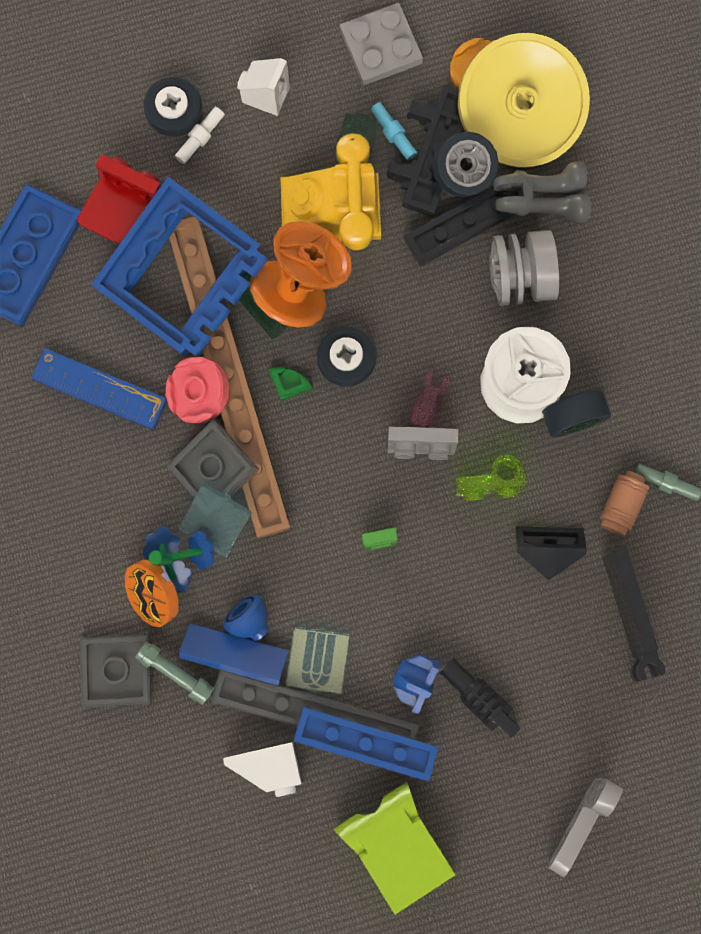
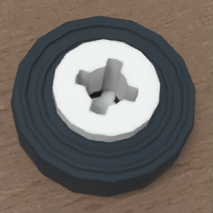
M177 77L163 78L155 82L147 91L143 102L144 114L150 126L160 134L170 137L182 136L190 132L198 124L202 113L201 97L196 88L188 81Z
M339 327L330 331L320 341L317 349V365L321 374L330 383L341 387H352L364 382L372 374L376 364V349L371 338L363 331L353 327Z

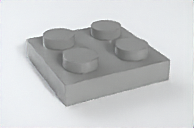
M400 3L340 24L341 35L363 86L423 64V57Z
M389 427L387 453H394V457L399 459H413L415 454H428V459L447 460L448 455H455L458 445V429Z

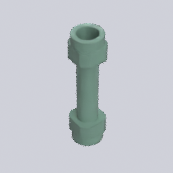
M145 641L134 658L146 668L151 665L189 691L188 697L203 705L211 695L214 687L201 677L196 680L160 655L161 649Z

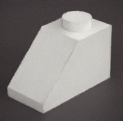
M281 58L252 61L248 72L244 70L238 81L237 88L240 90L242 103L278 116L290 89L287 61Z
M294 742L223 758L225 766L265 792L275 790L276 797L297 793L295 786L303 784Z

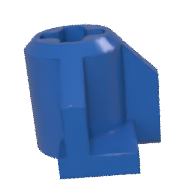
M423 654L402 660L392 682L400 701L413 706L412 712L419 714L425 698L431 696L434 688L433 681L441 664L440 661Z

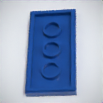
M25 184L0 229V317L22 328L80 225L78 216L82 211L28 184Z

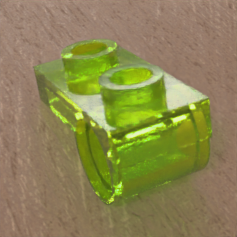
M502 455L494 461L489 475L456 477L454 483L455 495L464 496L466 501L484 499V494L497 493L498 498L518 496V491H523L526 486L525 472H523L521 462L512 455ZM507 465L513 469L515 477L508 481L502 480L497 474V468Z

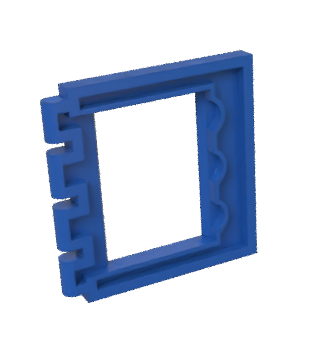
M167 177L91 285L178 352L186 355L189 351L198 357L211 340V337L204 332L206 326L216 333L231 312L229 308L223 305L224 301L227 299L236 305L251 284L242 276L247 272L255 278L268 261V258L260 253L263 249L261 244L174 180ZM188 212L227 240L232 246L238 248V251L182 329L179 330L130 292Z

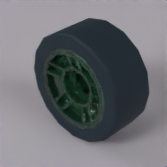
M591 390L572 395L547 406L542 411L551 437L573 434L598 425L611 417L602 390Z

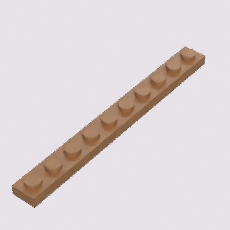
M194 216L182 219L169 237L191 313L194 312L216 281L199 220ZM227 317L216 333L207 326L204 329V332L211 337V340L203 349V354L205 358H209L221 366L229 382V398L224 410L221 412L225 429L259 468L242 487L257 538L260 539L290 530V525Z

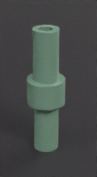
M640 463L635 470V473L646 478V481L658 485V489L671 494L673 491L695 501H698L701 496V488L679 480L678 475L665 470L662 473Z

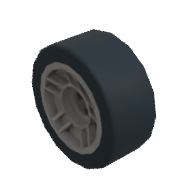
M469 131L457 133L443 141L435 151L432 163L434 177L440 187L449 194L459 197L476 195L490 187L497 176L499 166L497 151L492 143L481 134ZM463 158L468 163H472V167L468 168L467 171L460 167V162Z

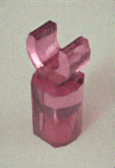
M430 370L426 374L424 379L426 390L425 392H420L407 422L411 427H431L441 403V399L438 397L447 391L450 378L445 377L443 384L437 387L431 383L433 371Z

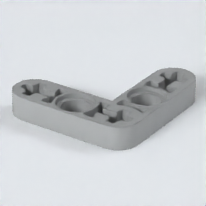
M595 778L555 849L548 864V869L562 877L567 875L598 816L609 817L622 795V787L605 778Z

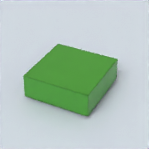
M396 528L362 534L363 548L366 551L396 546L398 541Z

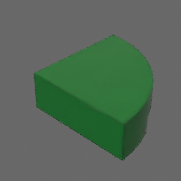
M285 367L268 369L281 402L312 390L308 379L294 370Z

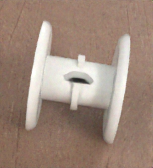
M517 327L501 334L490 346L480 376L481 394L488 408L500 418L513 423H533L543 418L542 411L547 406L559 401L571 375L570 358L563 344L550 332L536 327Z

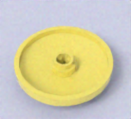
M534 33L507 35L483 48L466 68L458 93V110L464 131L484 136L497 151L499 164L516 168L539 166L564 154L580 136L588 117L590 103L588 82L581 65L574 55L559 42Z

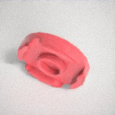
M188 357L180 361L174 367L176 369L172 375H169L166 382L165 396L170 410L187 423L204 424L215 419L224 410L229 398V382L225 371L217 362L205 357Z

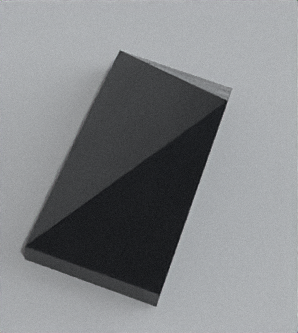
M516 526L517 553L548 580L586 555L587 547L584 528Z

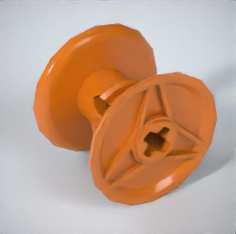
M305 221L289 222L278 229L273 239L274 254L277 260L267 261L255 278L251 276L250 291L256 304L272 319L292 327H308L320 321L327 309L326 294L323 289L337 288L348 280L352 271L351 257L345 245L332 232L320 225Z

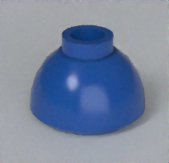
M250 595L237 603L226 615L223 628L234 636L241 638L251 637L254 641H258L269 631V626L266 624L267 608L261 596Z

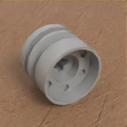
M551 230L527 232L525 248L520 247L516 234H509L507 250L502 235L492 236L491 253L489 255L490 279L500 306L509 305L510 290H512L515 303L522 304L525 288H529L534 302L557 300L559 295V268L555 240Z

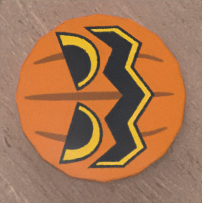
M143 559L127 568L125 573V589L132 607L141 619L151 626L161 627L171 622L172 618L177 616L179 610L178 595L172 581L166 582L162 576L165 573L164 569L159 565L151 564L149 560Z

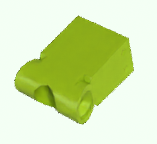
M407 781L384 795L375 813L366 815L356 813L333 828L341 839L359 855L395 915L455 876L452 868L418 816Z

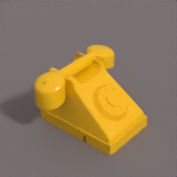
M351 133L340 138L337 143L336 154L340 164L308 173L280 177L282 226L289 222L298 221L317 224L332 232L349 249L361 250L366 248L372 240H381L378 173H375L373 165L367 163L370 156L369 142L360 134Z

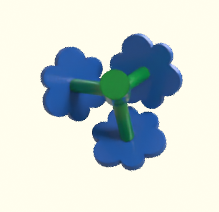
M160 527L156 530L155 534L149 533L145 537L144 557L151 564L163 565L161 567L165 573L162 576L166 582L172 581L176 592L186 591L189 587L188 580L192 577L191 570L186 568L182 561L176 560L189 557L192 563H196L199 570L214 564L213 544L207 539L203 531H197L194 536L189 538L190 548L185 551H180L178 548L181 542L179 536L172 535L171 530L167 527Z

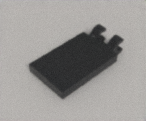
M627 548L614 550L603 558V562L633 658L635 657L630 675L634 682H639L647 679L645 667L649 668L652 677L665 674V666L657 653L658 646Z

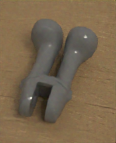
M574 161L567 164L563 172L558 175L539 176L529 175L524 171H515L513 174L497 177L493 181L494 190L502 192L518 191L519 196L503 197L496 200V210L520 216H526L528 213L555 214L565 217L572 223H586L591 212L590 197L587 194L578 193L586 186L587 167L582 161ZM533 192L569 194L570 196L539 198L533 197Z

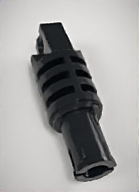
M455 658L439 672L461 694V702L491 731L498 726L505 734L512 738L520 730V727L508 716L513 711V708L483 679L479 677L475 679Z

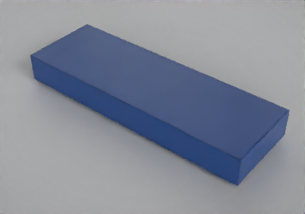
M191 623L188 626L179 651V658L277 686L279 685L288 657V650Z

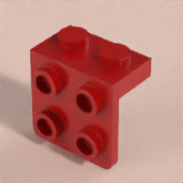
M101 154L95 165L101 178L79 214L78 222L81 227L120 245L157 193L161 184L159 179L150 172L143 170L139 173L131 169V166L123 159L113 156L111 159Z

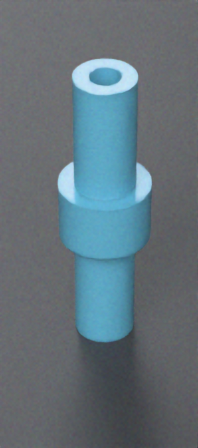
M381 102L373 105L370 110L384 128L382 132L388 141L395 143L407 161L416 157L418 152L404 135L406 131L400 122L393 120Z

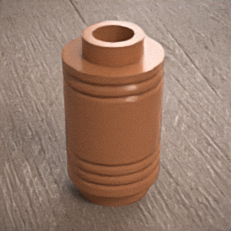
M627 471L626 475L618 474L599 518L602 520L600 527L624 537L627 531H632V527L650 488L644 484L646 478L631 471Z

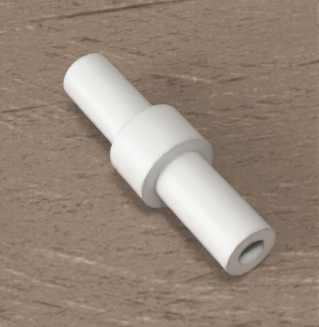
M214 107L200 125L196 124L188 133L189 139L174 157L180 163L185 164L199 146L203 147L211 138V131L225 114L218 107Z

